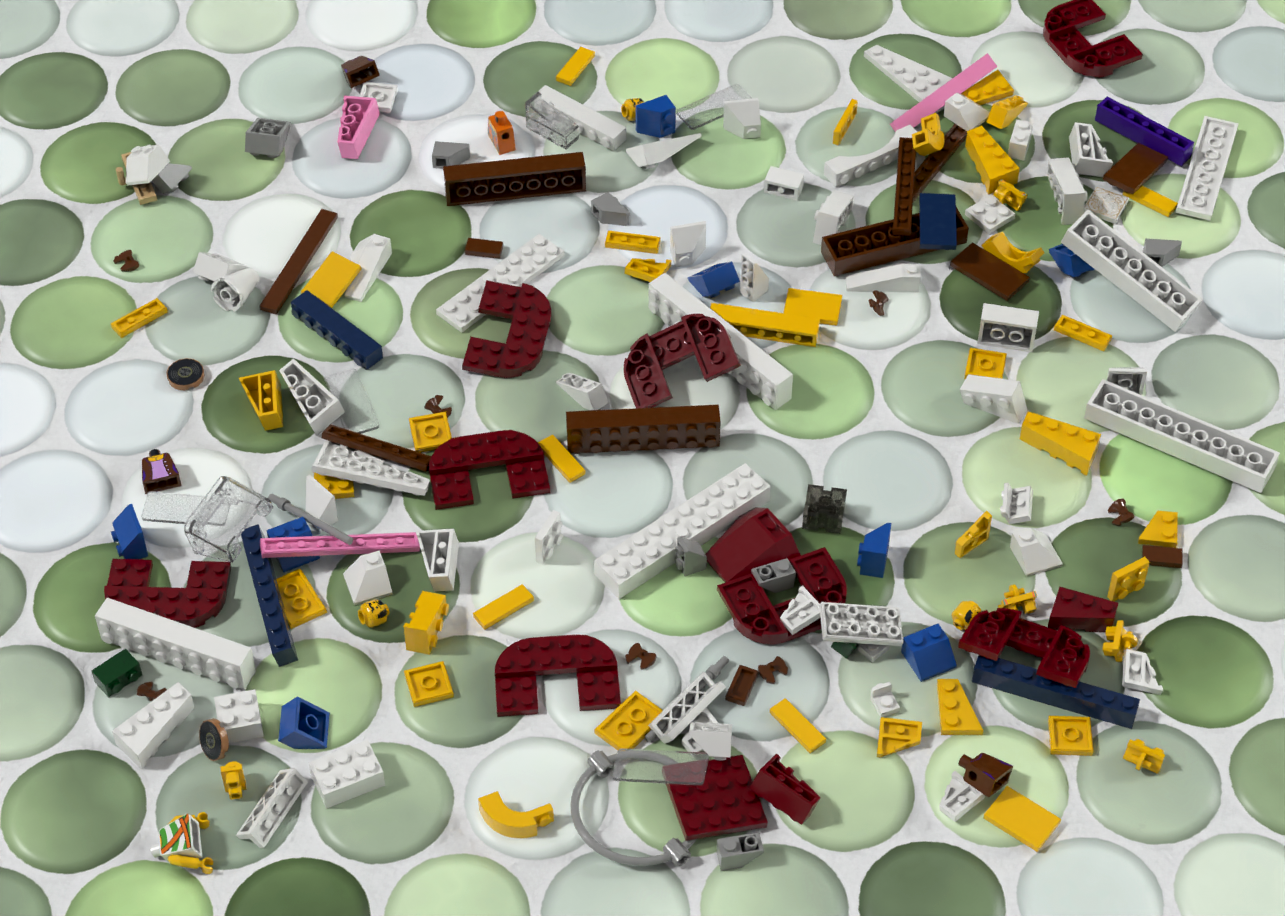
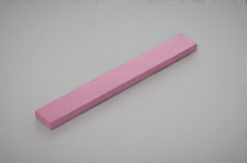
M987 53L890 123V126L895 132L908 125H911L913 128L921 123V118L938 111L945 105L947 99L955 93L961 94L997 68V65Z
M416 532L348 535L353 538V542L350 545L334 536L260 538L262 558L369 554L379 550L380 553L419 552L420 545Z

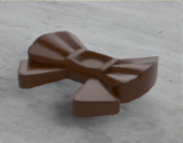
M132 250L122 252L119 256H115L113 260L114 264L125 261V264L120 268L121 271H134L139 267V262L132 257Z
M875 290L873 294L877 301L875 302L873 299L868 301L870 307H873V310L878 315L883 316L884 303L888 302L889 299L885 293Z
M435 395L424 406L426 410H430L433 414L446 412L447 418L452 412L451 407L441 409L438 406L443 399L442 395Z
M1124 498L1114 501L1108 509V513H1119L1120 515L1112 521V524L1120 526L1121 523L1130 522L1135 517L1126 508Z
M635 643L630 648L629 654L625 655L627 664L637 657L642 659L640 664L641 670L652 666L657 658L655 653H648V651L642 649L639 643Z
M777 656L773 662L767 665H759L758 671L759 675L767 683L775 684L773 672L779 671L786 676L788 667L784 660Z
M146 682L139 685L137 695L149 697V700L152 701L167 691V689L163 688L159 691L152 690L153 682Z

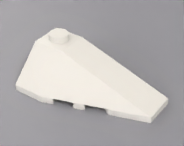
M698 133L643 144L626 149V153L638 167L645 166L646 169L656 167L655 164L663 162L702 135Z
M373 234L358 243L352 252L351 261L360 265L362 270L346 289L345 298L362 302L392 254L390 238Z
M898 263L847 275L846 291L919 292L921 279L920 264Z

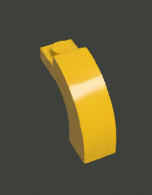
M937 113L921 118L922 130L912 134L913 148L918 154L926 156L943 148L944 133L941 131L939 115Z
M1003 232L992 235L981 245L984 250L1022 273H1027L1040 261V257L1044 254L1041 247L1027 252L1017 249L1009 242Z
M498 791L478 798L479 811L484 821L494 831L507 837L529 838L537 836V827L547 826L554 821V812L550 803L527 812H517L509 809L503 803Z

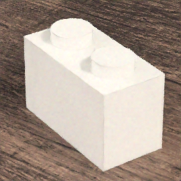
M1016 119L1008 149V156L1010 158L1025 160L1032 136V122Z
M771 166L764 180V193L797 201L803 189L804 174Z

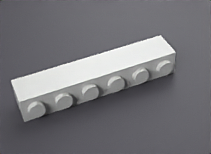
M547 85L543 86L533 95V109L612 151H615L626 141L625 126Z

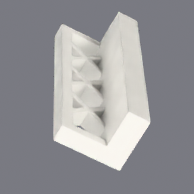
M702 672L648 726L664 744L673 741L726 686L721 681L715 684L705 672ZM702 679L710 687L706 692L699 691V682ZM686 694H694V703L692 705L685 704ZM673 707H681V716L679 718H672ZM660 720L667 721V730L664 733L656 725Z
M295 768L280 770L236 836L240 840L251 839L259 848H264L308 781Z

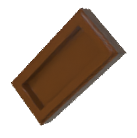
M468 238L465 255L500 259L503 242Z
M1143 545L1142 558L1146 557L1150 562L1149 565L1182 568L1183 548Z
M739 665L725 700L745 706L758 678L759 671Z

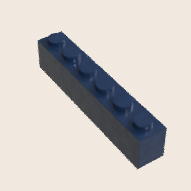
M308 290L291 301V312L296 319H300L308 328H312L320 337L328 340L333 347H337L345 356L353 359L358 366L368 370L383 359L382 346Z

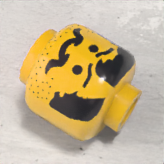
M641 98L627 99L621 106L623 117L628 121H636V105L644 103Z
M379 599L363 603L358 610L360 622L369 628L386 623L387 615H389L387 604H384Z
M962 601L952 612L953 625L959 630H966L973 617L981 612V608L973 601Z

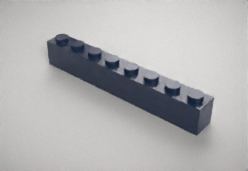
M259 524L240 530L272 655L279 667L298 661L271 558H262L260 538H265Z
M978 655L973 671V683L1129 729L1133 728L1140 703L1138 698L1080 681L1076 688L1065 686L1062 683L1036 675L1037 669L1001 658L995 661Z

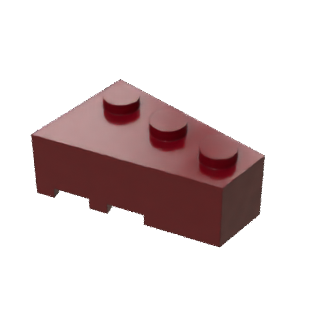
M1059 587L1049 618L1048 628L1059 629L1060 625H1063L1072 630L1106 632V627L1113 626L1119 603Z
M776 753L759 770L749 789L754 791L757 796L770 802L776 809L790 816L793 821L802 825L810 817L821 797L804 780L799 781L793 775L794 770L791 767L786 768L779 761L781 757Z

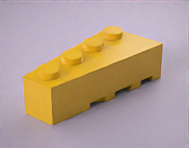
M979 126L967 131L965 147L971 160L976 165L977 172L980 173L981 181L986 186L987 194L989 195L996 191L998 182L1001 179L1012 185L1017 184L1020 168L984 127Z
M1029 411L1022 423L1020 440L1040 451L1045 450L1049 452L1050 456L1055 459L1057 457L1066 462V465L1071 468L1076 467L1080 469L1081 473L1086 476L1097 453L1101 437L1099 433Z

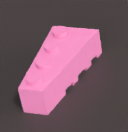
M344 96L343 114L340 120L341 127H339L337 143L342 158L358 159L380 112L376 98Z

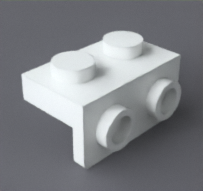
M1004 483V491L1001 493L1003 506L1000 507L1002 517H1005L1008 524L1031 521L1033 489L1031 486L1012 489L1009 483Z

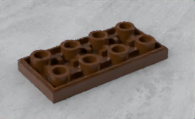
M1137 143L1104 174L1103 180L1112 186L1124 190L1126 193L1134 194L1168 161V156L1141 143Z
M973 242L950 261L951 267L1006 301L1014 296L1030 280L1029 276Z

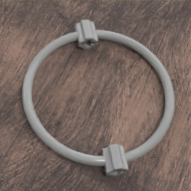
M599 750L592 753L591 757L588 758L590 767L577 781L570 803L574 826L583 841L600 855L622 864L648 866L664 863L669 860L675 866L685 864L691 856L688 849L697 839L682 843L678 838H672L663 847L664 853L656 856L631 857L621 855L605 848L594 840L585 829L579 813L580 795L587 781L595 773L603 778L609 776L614 770L615 765L613 763L623 760H648L665 766L680 764L665 756L643 751L621 752L610 756Z

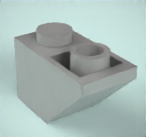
M435 141L432 152L433 168L443 169V166L459 165L470 159L469 144Z
M168 163L152 182L163 194L169 191L172 193L179 187L178 183L180 181L183 182L189 177L188 172L192 167Z
M609 192L591 200V213L601 223L621 226L629 225L630 213L628 209L623 207L618 199Z
M1145 238L1143 253L1163 267L1179 256L1182 241Z
M678 537L677 546L675 547L677 554L675 564L677 569L681 570L684 576L705 570L707 567V557L700 544L683 537Z
M788 558L751 569L759 586L774 593L794 587L796 572Z
M760 833L717 839L716 853L720 870L742 868L763 854L764 849Z

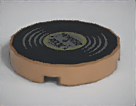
M189 358L173 362L166 372L169 384L177 390L184 391L189 390L193 386L194 388L199 386L205 376L201 363Z
M214 718L203 721L199 730L201 748L208 759L212 761L225 758L226 755L224 754L228 752L229 748L227 732L224 727L221 728L219 725L221 722Z

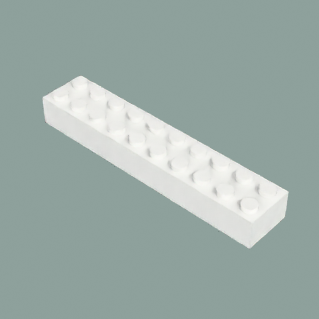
M666 273L649 283L648 307L653 314L659 316L664 323L670 326L681 322V317L689 314H704L711 318L714 317L729 333L741 365L728 372V374H731L741 385L746 386L752 394L757 395L766 405L774 410H777L791 400L793 374Z
M1102 379L1086 406L1084 419L1259 493H1262L1274 472L1280 455L1275 450Z
M746 463L595 559L594 575L618 599H621L675 563L677 558L675 547L677 546L678 537L698 542L702 546L728 529L739 516L755 507L760 508L769 502L771 486Z

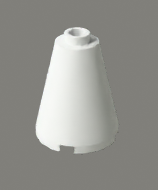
M246 268L217 279L212 283L211 292L214 291L215 294L213 297L214 301L226 311H237L259 282V275L254 269Z

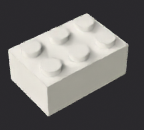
M984 303L977 344L1033 352L1039 311Z
M368 740L309 762L312 780L326 809L385 786L383 770Z

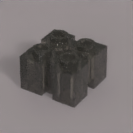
M808 484L802 529L818 531V527L826 528L825 532L841 534L847 489L832 487L831 491L824 490V486Z

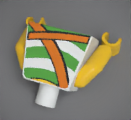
M200 812L197 817L189 813L175 816L166 826L159 830V843L150 847L153 857L162 856L170 864L192 869L201 867L203 873L211 874L213 868L206 867L205 865H213V860L210 857H206L199 861V858H202L200 829L209 827L207 813Z

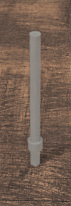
M274 494L268 496V500L276 504L279 509L289 511L298 517H304L305 521L348 545L352 544V537L292 505L289 500Z
M723 656L715 665H711L706 670V674L711 680L718 677L721 673L720 670L729 662V659ZM703 679L699 682V691L707 685ZM694 694L685 695V704H688L694 698ZM681 707L672 708V718H675L681 712ZM660 720L656 725L662 731L667 726V721ZM651 729L645 736V739L651 742L657 735Z

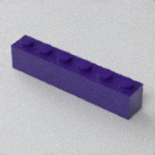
M1108 96L1097 105L1095 121L1136 143H1141L1168 156V160L1181 167L1191 158L1194 142Z

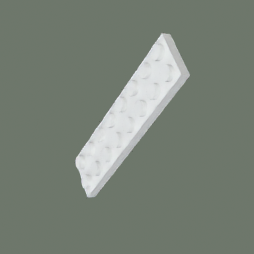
M1204 116L1176 213L1211 221L1239 123Z
M541 234L536 235L437 308L436 315L461 333L486 315L478 313L486 280L521 287L522 283L528 284L565 256L564 250Z

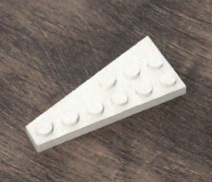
M878 45L864 51V57L918 102H921L952 79Z
M328 440L323 444L312 466V472L322 476L328 475L341 480L347 479L360 484L366 483L379 488L385 487L418 496H425L430 480L412 472L404 473L399 471L398 466H387L379 458L359 450L353 452L347 446L341 444L339 446Z

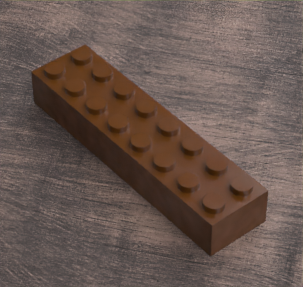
M583 152L443 166L447 206L586 192V166Z
M956 207L957 245L967 243L969 227ZM919 213L912 214L911 236L893 235L894 219L823 236L821 243V253L833 276L941 249H920Z
M719 405L566 412L567 449L570 454L720 447L721 421Z

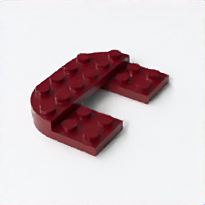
M1072 0L1052 8L1047 13L1043 27L1044 39L1064 63L1076 73L1103 78L1112 75L1114 69L1141 60L1143 56L1141 51L1125 34L1095 45H1091L1077 29L1105 20L1106 14L1093 0Z
M486 280L478 313L512 319L506 344L470 336L462 370L501 378L522 376L523 372L532 371L542 358L543 348L551 323L550 303L546 296L532 285L522 283V286L518 287Z
M704 314L685 315L681 317V322L651 336L647 333L635 341L630 347L631 352L628 358H625L624 377L636 408H653L672 399L673 397L663 370L696 355L706 382L741 366L729 333L717 319L705 316Z
M514 430L460 436L444 442L434 451L429 463L435 510L473 505L474 499L468 470L506 465L512 499L550 493L544 453L541 446L529 435Z
M825 547L789 560L801 586L803 585L819 604L821 602L846 604L847 586L845 579ZM752 573L717 585V591L734 619L735 628L752 641L774 645L822 629L821 618L792 635L780 619L783 612L788 609L792 599L773 606Z
M112 559L107 586H104L105 600L110 598L193 628L204 625L205 621L212 616L216 617L225 604L232 567L231 562L191 561L186 588L149 587L153 567L152 560Z
M997 608L996 611H991L990 613L984 610L975 615L959 641L958 648L995 661L998 660L1005 645L1033 654L1036 657H1042L1043 659L1036 675L1074 688L1077 687L1083 673L1086 672L1090 658L1088 644H1083L1081 641L1082 637L1072 629L1060 625L1057 631L1022 619V611L1008 608Z
M588 635L533 637L521 639L511 644L501 653L495 665L497 717L539 714L536 675L577 673L580 711L616 709L621 705L618 665L613 651L604 642Z

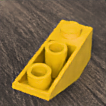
M1014 95L993 103L986 122L1000 129L1008 127L1028 105V102L1023 101L1022 97Z

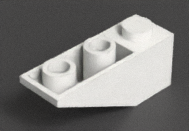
M743 253L741 259L740 293L753 302L768 292L769 278L754 260Z
M566 373L561 379L556 381L559 387L587 410H598L609 403L604 388L599 382L573 373Z

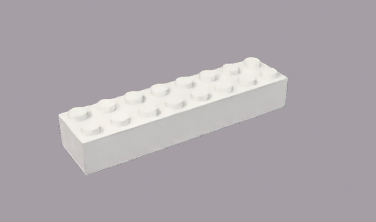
M1089 210L1066 231L1061 240L1062 244L1174 332L1193 314L1203 300Z
M106 598L95 615L101 640L108 644L112 643L123 649H130L142 656L155 658L159 662H166L179 669L184 668L196 675H203L211 678L213 681H220L233 688L243 690L246 689L256 672L252 648L110 598Z

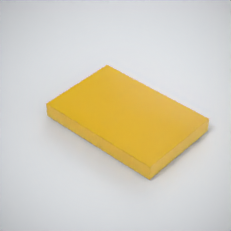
M332 251L302 289L301 294L308 290L329 307L333 308L362 268L360 265Z
M788 288L784 314L820 319V324L837 326L842 295Z
M301 568L276 579L290 629L327 613L325 606Z
M635 690L594 729V733L620 753L629 752L650 732L651 728L648 725L663 710Z
M1008 786L1005 787L983 817V819L1036 852L1040 850L1061 822L1059 817Z

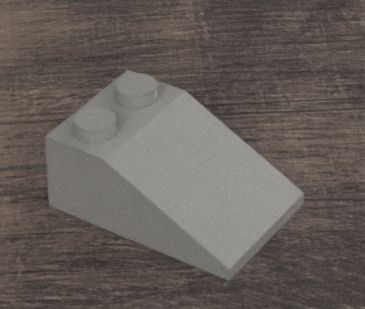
M257 118L246 131L245 152L254 156L264 154L270 158L280 156L284 149L291 122Z

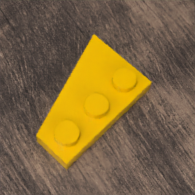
M997 69L962 92L961 95L968 97L978 105H983L1012 96L1014 90Z
M937 679L941 735H983L980 722L959 680Z

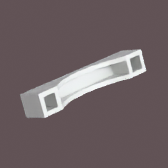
M911 125L896 130L890 142L873 153L851 157L838 156L826 161L824 164V176L837 187L884 165H888L898 160L899 137L912 138V134L917 131Z

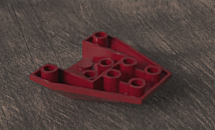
M758 507L739 516L705 554L707 563L724 582L752 573L751 569L786 558L790 560L801 556L793 536L768 508Z

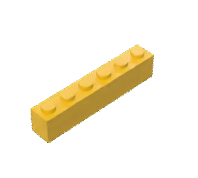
M711 303V310L746 337L816 347L820 319Z

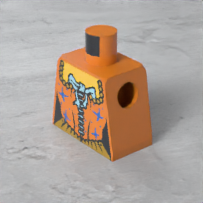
M497 111L495 115L489 116L488 136L499 155L515 151L513 127L505 113Z

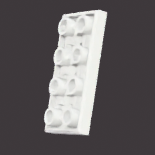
M821 602L819 605L823 641L902 646L903 644L899 607Z

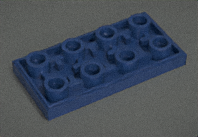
M920 193V249L956 250V194Z

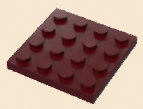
M743 755L726 757V760L711 759L662 768V775L685 841L767 828L768 821L759 797L754 791L749 789L753 781Z

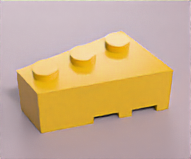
M276 371L240 377L241 385L264 430L283 427L281 383Z
M422 591L415 604V613L411 612L409 618H411L410 623H405L403 627L406 650L430 655L432 647H436L437 633L442 630V619L444 615L447 616L449 604L446 603V595Z

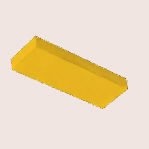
M580 46L557 74L556 81L571 86L595 57V52Z
M851 99L833 133V144L839 145L856 116L857 100Z
M1141 186L1134 194L1126 193L1123 190L1124 196L1167 217L1175 211L1178 205L1177 202L1144 186Z
M608 231L605 247L658 254L661 237Z
M156 298L112 322L111 327L123 338L168 313V310Z
M1062 315L1054 326V331L1101 351H1105L1112 340V335L1065 315Z
M553 434L538 442L544 455L569 483L585 475V469Z
M521 584L475 611L473 617L486 630L533 602L534 596Z
M786 698L770 708L769 713L809 753H812L826 743V738Z

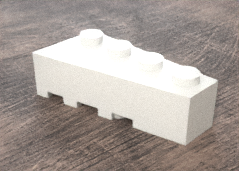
M1069 158L1048 159L1047 175L1051 189L1054 191L1055 202L1058 201V213L1062 214L1061 223L1062 225L1074 224L1084 214L1085 201L1088 199L1087 191H1084L1083 182H1080L1079 174L1076 173L1075 166Z
M292 359L279 370L316 436L345 412L339 400L295 359Z
M177 682L112 730L116 745L138 767L143 769L150 756L156 754L162 742L168 740L174 728L179 727L194 709L191 693Z

